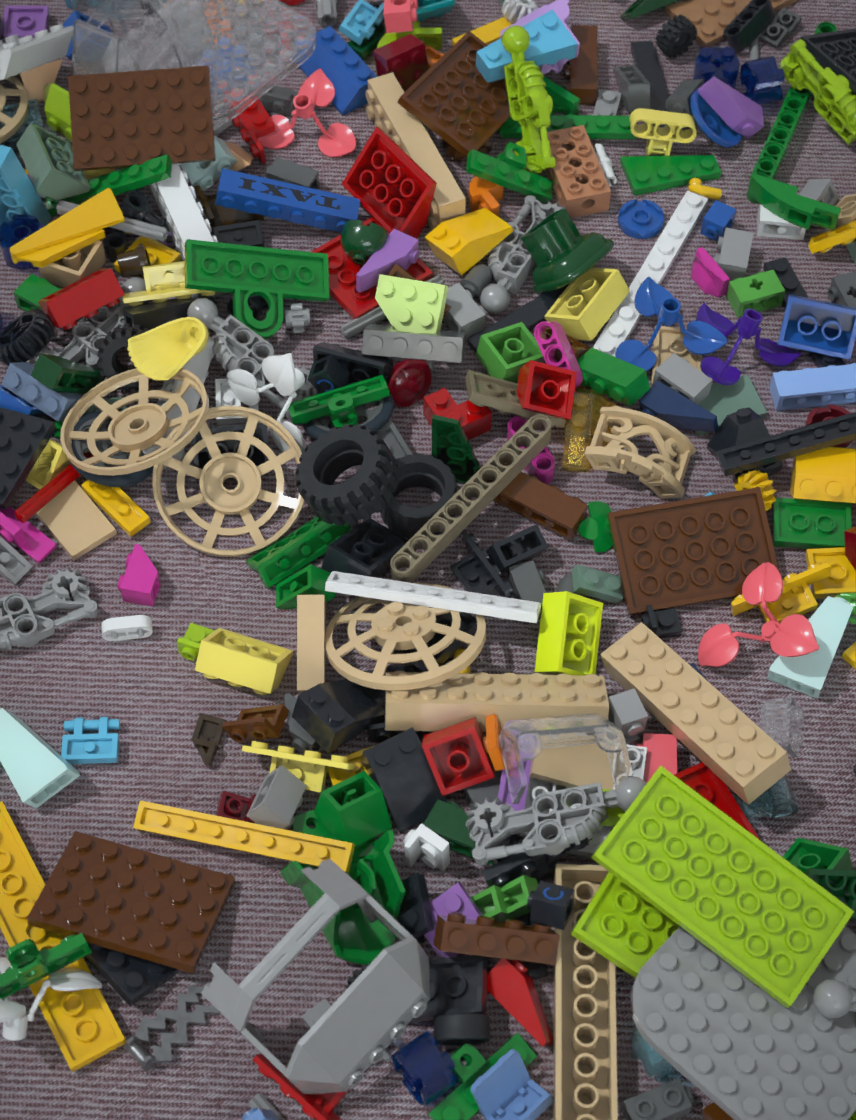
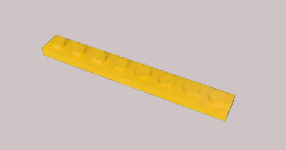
M141 800L133 826L134 829L287 861L296 860L299 863L319 867L322 861L330 858L346 873L350 871L355 844Z

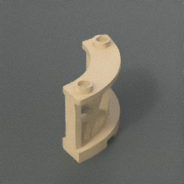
M620 406L601 407V415L590 446L586 447L584 453L593 469L613 471L624 475L629 471L640 476L639 481L653 490L659 499L683 498L685 489L682 483L690 456L695 454L696 451L689 438L672 425L652 415ZM608 426L612 427L611 432L613 434L606 433ZM640 435H649L654 441L659 454H651L647 458L640 456L636 446L629 439ZM603 441L609 442L606 447L602 446Z

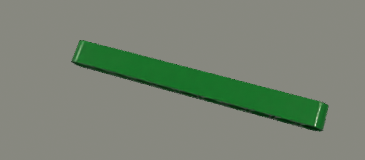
M821 22L814 34L835 32L837 28L831 22ZM791 86L750 176L746 196L752 203L759 204L749 193L753 174H758L775 180L813 94L808 88L799 90L797 88L793 89Z

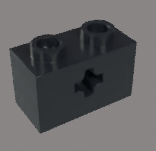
M536 524L492 544L486 552L491 562L489 563L491 566L496 564L500 572L503 573L510 566L519 562H527L541 555L549 546Z

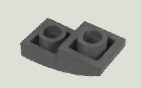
M783 7L758 38L776 48L779 47L801 23V16Z

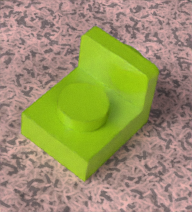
M190 623L184 637H179L177 640L179 654L185 659L197 660L201 640L215 630Z

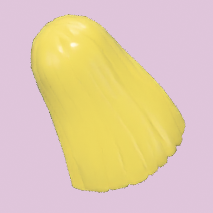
M184 317L162 324L128 339L127 350L129 351L128 354L131 357V361L140 373L155 381L169 380L192 357L205 349L209 339V332L206 325L200 319Z

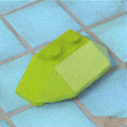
M54 83L46 84L44 86V108L47 125L53 131H58L68 140L72 141L69 92Z

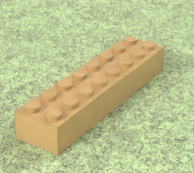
M393 72L369 79L368 90L365 91L368 101L366 113L369 120H373L375 128L380 127L437 183L428 216L430 229L433 230L444 221L464 215L466 198L424 125L397 103L404 91Z
M642 622L600 654L606 672L626 691L635 688L643 707L748 805L791 771L787 752Z
M404 671L386 672V676L420 674ZM478 672L476 674L458 673L445 681L424 688L397 691L385 690V730L406 731L413 727L415 731H438L476 717L481 731L486 732V716L495 714L503 732L536 733L537 726L543 723L578 734H607L609 702L604 676H597L595 674L583 676L569 674L543 675L540 673H533L531 675L514 673L488 674L485 672Z

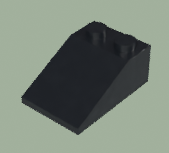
M370 518L328 545L321 569L330 573L337 571L384 578L391 569L390 562L392 557L409 540Z
M343 679L317 684L297 697L291 717L327 753H330L366 731L368 725L377 724L385 719V710L359 684Z
M413 727L363 751L361 761L371 779L382 790L388 813L399 833L425 821L437 800L447 803L445 796H442L422 748V743Z

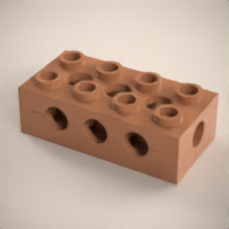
M584 125L547 132L551 156L555 158L556 165L554 168H546V173L549 180L553 181L552 188L560 207H566L570 218L608 211L611 190Z

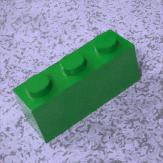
M590 348L577 360L583 374L581 386L588 387L599 394H604L617 402L632 406L650 390L645 369L595 348Z

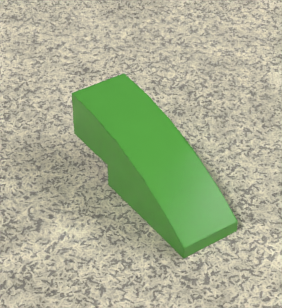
M523 875L502 887L493 885L471 898L483 916L494 918V922L505 923L506 919L513 920L531 912V909L527 908V901L530 892L536 891L538 887L537 879Z

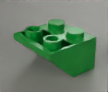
M365 771L321 792L314 814L337 840L355 844L354 850L392 829L383 792Z

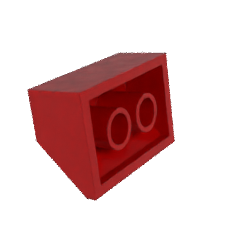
M105 268L99 269L37 302L44 313H47L51 318L55 328L63 327L64 330H67L77 325V319L83 316L88 319L98 314V308L104 305L109 308L120 302L119 298L125 294L112 269Z

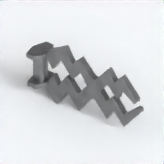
M188 986V994L178 993V1008L176 1011L157 1010L156 1020L142 1017L135 1036L126 1041L124 1049L138 1061L144 1071H148L154 1063L172 1062L171 1045H188L186 1029L188 1024L206 1025L204 1014L218 1015V1010L212 1004L211 1006L197 1005L199 1004L197 995L202 993L204 987ZM186 1003L195 1004V1013L186 1012ZM165 1020L177 1022V1034L160 1032L162 1047L152 1045L153 1055H148L138 1044L139 1041L149 1043L148 1029L166 1031Z

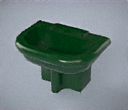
M565 208L552 212L520 238L537 265L533 271L534 291L536 294L553 291L573 282L603 259L614 247V242L611 239H605L603 235L597 232L581 235Z

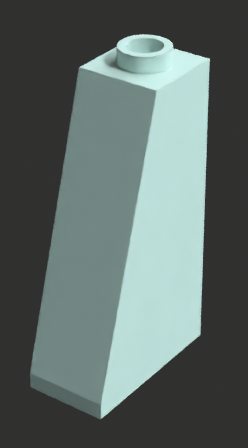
M828 596L809 619L820 649L798 657L778 656L769 669L767 680L818 699L854 605L849 604L843 598Z
M3 708L0 709V761L22 802L38 808L78 778L80 773L17 715Z

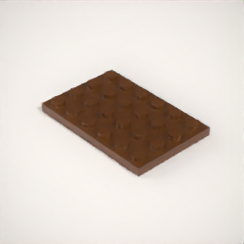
M470 31L404 92L397 102L466 158L471 149L479 151L511 117L506 78L487 83L475 65L477 51L488 45Z
M209 66L68 76L75 171L126 168L134 164H143L148 160L166 154L172 159V164L216 161Z
M760 487L620 510L607 514L628 616L645 613L647 605H652L653 611H660L734 598L742 594L745 579L762 563H772L779 570Z
M75 831L29 913L27 921L28 925L65 936L82 933L88 943L194 974L235 885V877Z

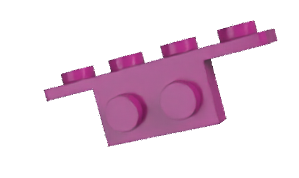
M8 507L7 510L0 508V536L7 543L10 544L12 542L37 563H41L56 549L55 542L30 522L22 523L20 520H17L15 518V511L11 507Z

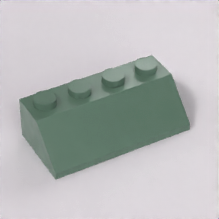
M30 123L16 145L25 163V168L28 170L30 179L35 186V191L44 198L50 197L56 201L89 192L91 187L84 172L74 170L73 149L70 142Z

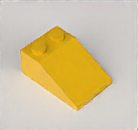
M482 208L440 223L425 236V239L434 255L462 276L512 233L514 228L488 209Z

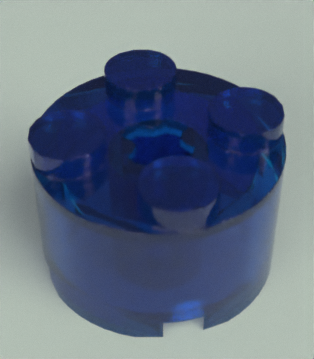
M731 47L701 48L696 57L692 80L703 79L705 84L715 76L735 89L740 68V61L735 54V50Z
M774 56L750 60L741 65L740 82L741 85H745L747 91L743 92L744 96L758 105L783 100L781 82L784 81V72L782 68L778 69Z
M25 214L12 217V221L2 223L0 226V247L7 266L17 269H39V267H34L32 262L20 261L18 264L14 263L9 249L43 228L44 225L35 216Z
M428 1031L420 1034L390 1056L395 1071L398 1072L402 1069L401 1074L404 1078L402 1083L420 1105L424 1104V1107L431 1104L459 1082L457 1076L452 1071L455 1067L453 1060L446 1052L442 1054L436 1048L437 1043L434 1037Z

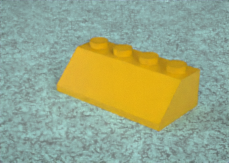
M827 447L793 457L790 495L797 499L856 503V449Z

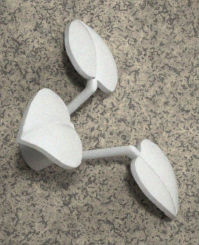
M292 354L272 355L263 360L262 370L266 379L270 382L263 387H257L256 378L246 370L234 369L228 372L227 378L233 393L246 405H256L260 401L258 392H263L272 387H275L283 396L289 395L277 418V422L282 424L293 436L301 452H306L304 438L297 426L288 421L283 422L285 413L292 400L297 396L295 391L305 384L303 373L294 368ZM270 429L275 445L282 452L290 449L286 442L275 431Z
M0 957L1 975L11 966L8 958ZM62 968L49 974L50 979L44 981L29 1012L26 1010L25 1005L11 1001L10 996L6 997L5 1001L0 999V1023L3 1022L2 1036L8 1040H22L26 1037L28 1021H34L35 1011L49 986L54 990L73 991L91 988L102 989L101 983L84 970Z

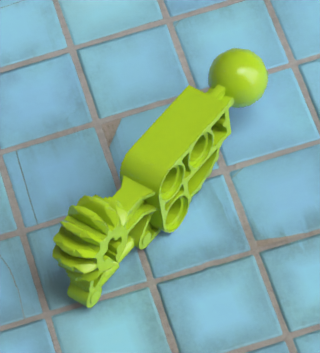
M514 25L507 28L502 35L503 48L508 54H511L512 63L504 66L509 108L512 119L518 121L522 129L523 138L521 141L516 142V145L526 150V166L523 169L538 175L543 170H546V168H554L556 165L555 158L551 156L550 141H548L547 135L553 101L545 89L546 83L543 81V74L540 72V68L534 64V61H525L524 52L530 46L528 31L522 26Z
M799 39L790 46L791 51L780 62V71L783 73L782 77L787 80V84H791L793 89L802 90L803 88H808L814 94V107L816 111L849 145L856 140V95L852 94V90L849 88V81L844 76H837L828 67L823 69L815 60L816 58L806 49V43Z

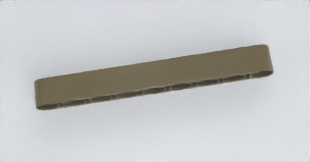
M538 414L531 417L392 557L390 565L393 580L412 583L551 441V421L547 416ZM509 463L511 465L504 466L502 464ZM492 480L494 482L486 483L485 481ZM475 497L477 499L469 500L468 498ZM455 514H456V515H460V516L457 517V518H452V517H450V516L455 515ZM435 532L443 533L441 535H434ZM420 549L426 550V551L423 552V553H417V552H416L417 550H420ZM401 567H407V568H408V569L405 570V571H399V570H398V569L401 568Z

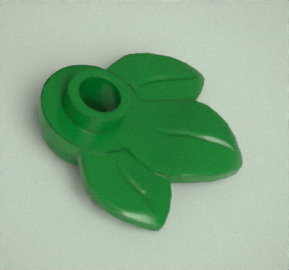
M592 501L588 503L590 517L580 522L577 531L583 538L594 540L593 548L595 552H606L613 545L607 514L612 511L608 504Z

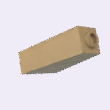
M297 595L298 696L317 684L326 683V602L324 595Z

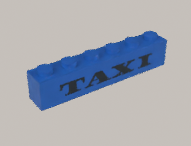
M224 168L221 171L215 205L264 215L339 233L342 232L345 222L358 219L360 199Z

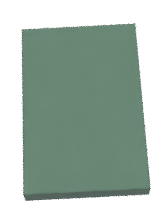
M748 375L741 376L738 382L733 385L712 384L710 394L699 404V406L717 416L718 428L727 415L742 408H751L762 419L767 416V411ZM694 430L697 436L711 433Z

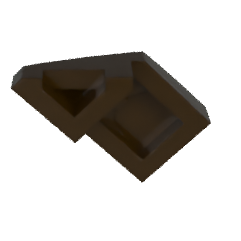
M200 713L192 741L204 764L207 767H211L225 732L222 728L223 723L227 721Z

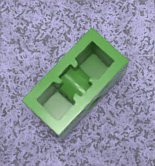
M770 270L729 281L726 297L737 318L742 317L746 309L761 312L782 306L785 290L775 271Z

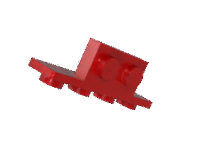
M224 90V100L221 101L223 108L231 114L234 127H239L244 143H249L252 156L258 158L261 164L266 163L264 148L258 138L275 132V124L256 95L235 103L228 90Z
M262 1053L257 1054L253 1058V1061L259 1066V1072L269 1079H274L280 1085V1090L284 1095L291 1099H296L303 1106L302 1110L307 1116L317 1120H342L333 1111L348 1090L346 1092L304 1094Z

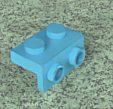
M358 0L340 25L338 31L361 45L365 38L368 40L371 38L376 29L373 26L375 24L379 26L384 19V14L382 13L384 4L382 3L376 9L366 1Z

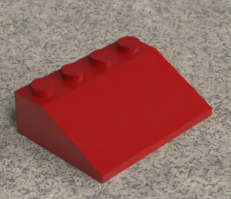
M376 127L341 185L354 198L360 199V204L389 233L396 229L417 239L427 223L437 183L380 127Z

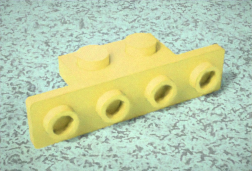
M185 261L144 266L143 274L146 291L124 293L125 295L122 298L123 303H128L129 306H137L143 304V301L153 300L154 303L167 301L168 297L177 296V299H188L192 297L191 294L201 293V296H210L216 294V292L185 288Z
M252 741L251 746L243 745L242 751L272 756L269 773L283 765L306 784L305 790L324 791L328 766L342 769L355 768V764L348 763V757L332 755L331 759L321 758V752L305 750L304 755L296 754L293 747L278 745V750L268 749V743Z

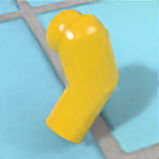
M692 178L689 181L688 190L708 199L720 200L722 195L721 189L704 186L699 178Z

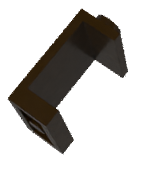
M200 185L195 186V202L201 203L204 212L202 217L203 219H208L212 230L211 235L214 234L213 227L255 220L264 221V215L215 205L217 194L205 197Z

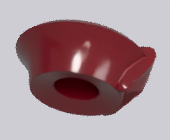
M405 359L394 365L388 376L387 385L389 393L393 396L395 406L401 408L412 406L426 395L432 381V373L427 360Z

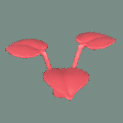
M319 68L310 75L299 89L298 95L293 100L295 110L292 111L293 116L290 124L288 119L282 115L270 116L275 124L276 131L258 138L263 147L277 150L289 146L295 138L294 132L291 129L295 126L298 116L302 119H309L311 117L314 119L324 134L319 138L318 146L321 153L325 156L337 158L350 154L355 150L356 139L349 127L342 123H333L329 126L328 130H325L314 112L315 106L325 107L335 97L334 86L322 69Z
M769 562L762 563L747 576L742 587L744 599L751 605L761 603L762 609L769 618V621L762 626V635L743 632L732 633L731 627L725 623L711 627L702 637L698 648V660L702 667H722L731 663L739 652V642L735 639L737 637L758 640L762 643L768 641L772 650L782 657L803 656L820 649L813 627L806 617L800 614H793L785 617L779 624L768 609L766 602H776L783 591V579L776 566Z

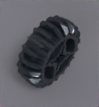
M32 309L28 312H23L21 316H17L8 326L4 327V330L0 333V361L9 367L10 363L32 360L42 349H45V345L51 341L50 338L54 336L55 326L48 314H45L40 309Z

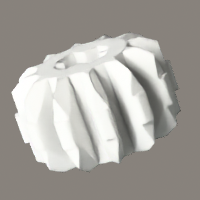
M505 0L501 12L504 14L503 17L509 20V23L514 24L518 19L539 9V7L532 0Z

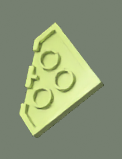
M379 274L375 299L391 325L394 326V330L411 333H440L449 286Z

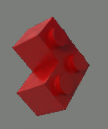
M446 388L423 397V415L431 427L434 414L459 420L468 441L491 430L492 412L488 406H476L469 400L457 405Z

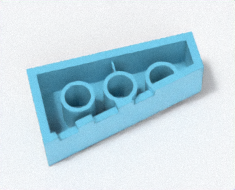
M553 9L522 26L528 31L530 36V46L524 52L525 61H534V64L537 66L544 64L549 66L556 64L558 60L575 58L578 43ZM502 38L477 51L475 66L487 83L505 78L504 66L512 63L511 54L504 50Z
M0 145V229L31 235L48 225L51 215L35 191L33 184L12 148Z

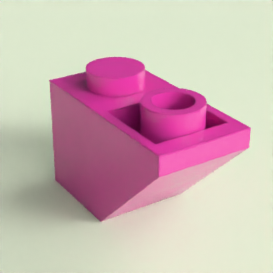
M135 544L132 553L127 555L126 571L119 578L118 590L121 591L122 599L125 602L154 607L161 586L159 574L141 545Z

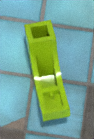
M420 21L413 22V31L386 33L377 46L378 49L406 35L412 34L424 42L425 45L436 50H442V27L420 28Z

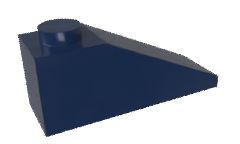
M658 380L639 400L641 412L657 417L675 428L716 432L718 429L716 415Z

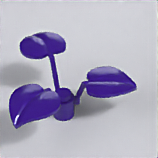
M705 303L702 304L697 313L696 321L710 324L725 337L732 335L736 328L738 330L739 337L726 362L712 356L705 357L701 361L700 368L702 372L719 384L733 385L738 382L740 371L729 364L743 338L750 339L752 336H755V348L760 350L759 356L764 361L779 367L791 364L800 356L801 352L778 345L777 342L769 339H760L762 328L759 326L763 316L756 310L746 309L742 317H739L735 324L723 315L710 309Z

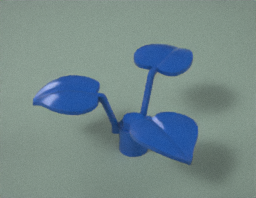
M647 277L636 292L634 305L636 310L645 317L656 314L659 318L658 323L646 346L638 340L623 341L617 347L615 357L643 368L646 372L651 370L656 363L657 356L649 349L661 325L671 326L677 321L681 333L685 335L683 345L693 354L707 355L726 345L728 340L719 330L702 321H691L685 329L683 315L679 314L681 308L679 300L674 298L667 289L658 285L650 277Z

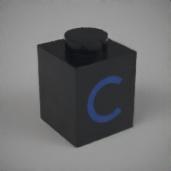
M331 354L313 362L307 380L320 393L347 386L350 372Z
M541 881L536 891H531L528 897L527 908L531 909L530 921L564 930L573 914L575 889Z

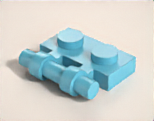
M109 716L100 717L99 720H85L84 717H76L75 720L64 721V731H74V734L62 736L61 756L70 764L118 763L119 735L118 733H109V731L120 730V719H109ZM99 730V734H84L85 731Z

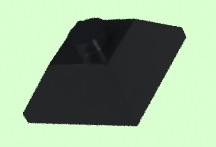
M749 407L742 408L725 417L707 444V448L717 457L716 451L769 437L770 435L762 417Z

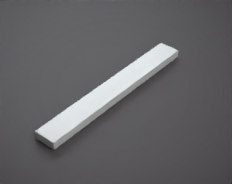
M337 571L331 572L325 584V591L530 623H537L541 610L540 602Z

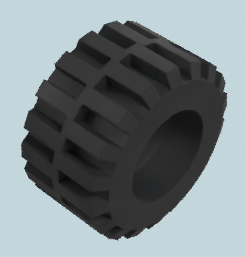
M124 324L123 328L117 326L112 332L110 331L103 340L97 357H99L97 366L101 367V376L106 375L108 379L122 372L135 369L123 366L117 359L116 351L121 347H127L128 339L147 332L149 329L145 327L143 331L139 329L140 325L135 324L134 327H130V324ZM139 381L122 387H125V391H131L133 387L137 391L139 390Z

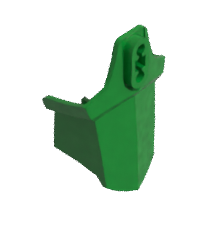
M315 810L294 816L295 820L292 824V831L337 840L314 814ZM307 825H313L315 828L311 829ZM391 829L386 831L378 840H372L355 849L350 871L346 874L357 882L397 921L399 909L406 891L389 853L394 844V832ZM296 860L291 861L280 874L290 886L301 889L310 908H312L325 893L306 877L301 870L307 867L315 870L320 867L302 864ZM357 903L340 910L322 929L336 957L358 965L366 964V966H369L385 948L392 946L396 939V936L378 920L371 922Z

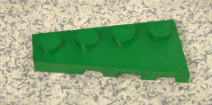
M714 155L620 156V165L634 196L689 185V181L692 178H699L702 182L718 179L721 177L722 172Z

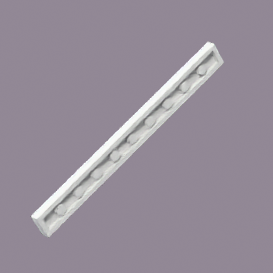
M687 190L629 287L630 292L613 313L593 348L615 357L617 347L623 341L628 340L642 316L634 305L635 295L639 286L647 277H650L658 285L661 284L705 210L708 198Z

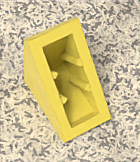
M51 438L49 439L26 481L40 490L70 465L61 444Z

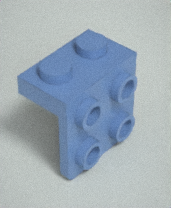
M511 1049L500 1057L497 1063L484 1075L480 1076L470 1089L484 1120H535L554 1102L551 1095L530 1078L519 1052L515 1049Z

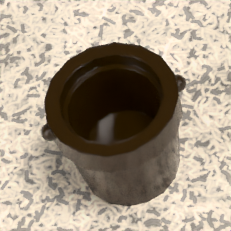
M141 243L137 248L117 255L119 269L123 278L144 276L143 267L151 266L146 246Z

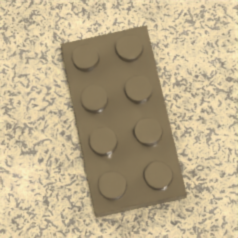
M468 370L465 377L468 400L474 405L480 407L489 406L501 413L510 412L517 414L525 420H529L534 415L541 414L522 409L516 392L517 383ZM545 415L550 419L551 427L555 425L564 427L565 419Z

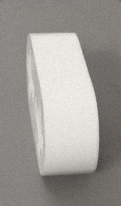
M146 615L106 619L101 623L102 638L107 641L146 638L153 632L152 619Z

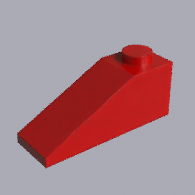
M502 958L487 974V991L542 1047H550L554 1043V1039L533 979L526 972L528 967L523 961Z

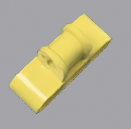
M643 108L636 109L630 114L632 134L635 137L647 139L646 155L652 153L670 156L673 142L689 143L695 139L697 134L694 118L689 114ZM639 121L645 122L642 125L636 124ZM661 124H667L666 127H658ZM683 127H690L688 130H681Z

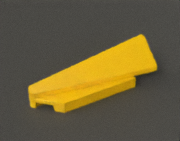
M111 189L103 190L10 247L12 261L16 264L20 261L32 262L34 267L42 268L105 238L103 228L125 221Z

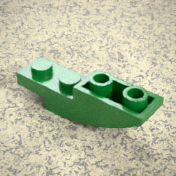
M753 174L749 193L774 215L809 230L811 224L835 230L841 208L798 195L799 187Z

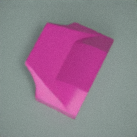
M703 247L698 248L692 263L691 278L705 294L715 297L727 294L730 278Z

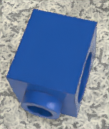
M715 200L703 217L700 234L715 241H718L719 236L724 237L725 229L732 228L734 225L737 209Z

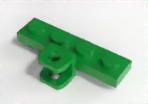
M509 142L504 149V154L499 153L496 158L473 149L468 153L466 173L525 196H534L536 200L546 204L552 199L553 181L523 169L526 166L527 159L525 148ZM513 150L516 151L519 156H516L513 153Z
M383 375L291 402L288 409L294 425L307 423L312 419L322 416H331L334 427L343 428V425L351 424L354 427L358 425L356 407L371 401H379L384 397L390 396Z
M83 934L67 936L59 945L51 949L39 951L32 939H26L6 951V956L11 966L6 969L5 973L0 975V999L3 1000L47 977L50 973L56 972L91 954L92 952Z
M518 1033L514 1034L487 1060L472 1045L464 1044L459 1046L444 1060L447 1071L459 1085L429 1111L427 1115L431 1120H469L479 1110L470 1089L480 1076L484 1075L497 1063L500 1057L511 1049L519 1052L525 1067L537 1055ZM461 1057L465 1059V1066L460 1062Z

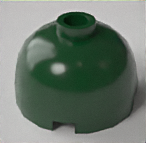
M350 220L344 223L340 239L344 253L354 263L363 265L374 252L384 247L389 234L383 227L370 222V226L362 225L363 220Z

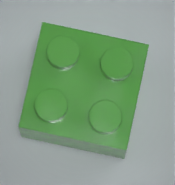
M523 322L483 334L480 337L476 356L493 377L518 384L519 370L528 361L533 360L546 363L536 339Z

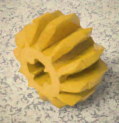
M760 470L749 471L739 476L738 481L734 483L737 491L760 487L765 511L772 508V503L776 501L773 494L777 490L772 487L774 480H768L767 473H761Z

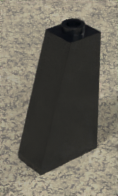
M201 293L192 294V297L188 299L174 298L165 302L123 309L125 324H130V327H134L137 324L140 325L139 329L143 331L145 327L151 330L170 321L188 317L189 306L198 298H206L213 301L216 306L217 304L213 296H201Z

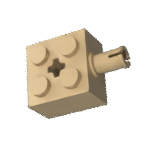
M98 240L42 268L39 267L41 278H45L51 284L64 288L101 269L106 261L102 241Z

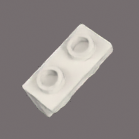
M422 823L416 830L412 829L406 835L403 843L405 844L404 853L407 866L411 868L418 858L422 856L421 859L426 865L433 869L437 867L444 872L450 864L449 842Z

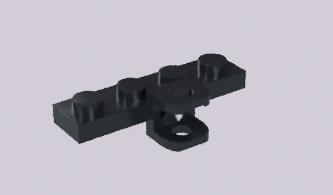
M554 835V836H552V837H550V838H548V839H546V840H552V839H554L557 835ZM585 838L580 841L579 845L572 843L569 848H565L557 855L541 854L528 856L525 852L517 853L481 872L488 888L493 885L502 887L519 875H530L531 878L537 879L539 884L541 881H547L554 877L556 861L560 860L564 853L572 849L574 851L583 849L593 838L590 840Z

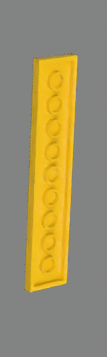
M1 801L0 929L10 948L26 939H32L39 951L51 949L59 945L67 936L28 925L27 917L42 892L45 883L4 803ZM84 958L64 967L81 969L91 974ZM49 975L29 985L35 999L44 981L50 979ZM49 986L46 989L39 1007L72 1073L126 1043L99 988L59 991Z

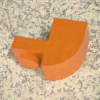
M475 176L469 184L468 205L470 211L473 212L486 208L500 218V205L497 201L503 199L504 187Z

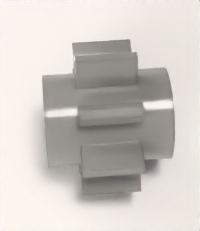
M302 303L291 304V310H285L286 328H293V333H304V327L310 326L309 308L303 309Z

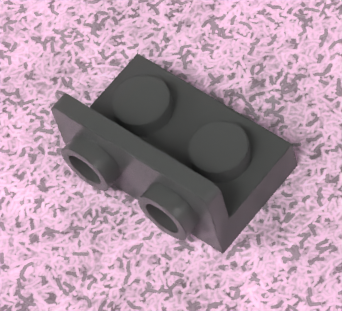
M257 82L255 88L250 87L247 91L248 98L256 95L266 111L291 117L292 111L295 109L293 100L298 95V91L262 82Z

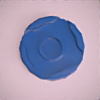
M631 200L625 203L619 210V228L624 234L632 238H652L663 229V210L658 204L650 200Z

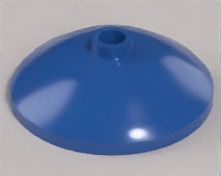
M698 89L695 90L691 96L690 108L699 131L707 139L719 146L728 148L736 146L741 141L742 135L732 130L698 93Z

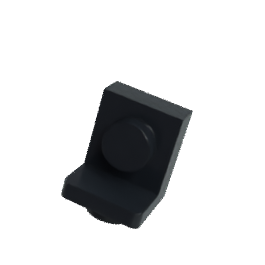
M652 605L646 606L645 615L641 616V622L660 639L681 636L682 630L676 608L653 611Z

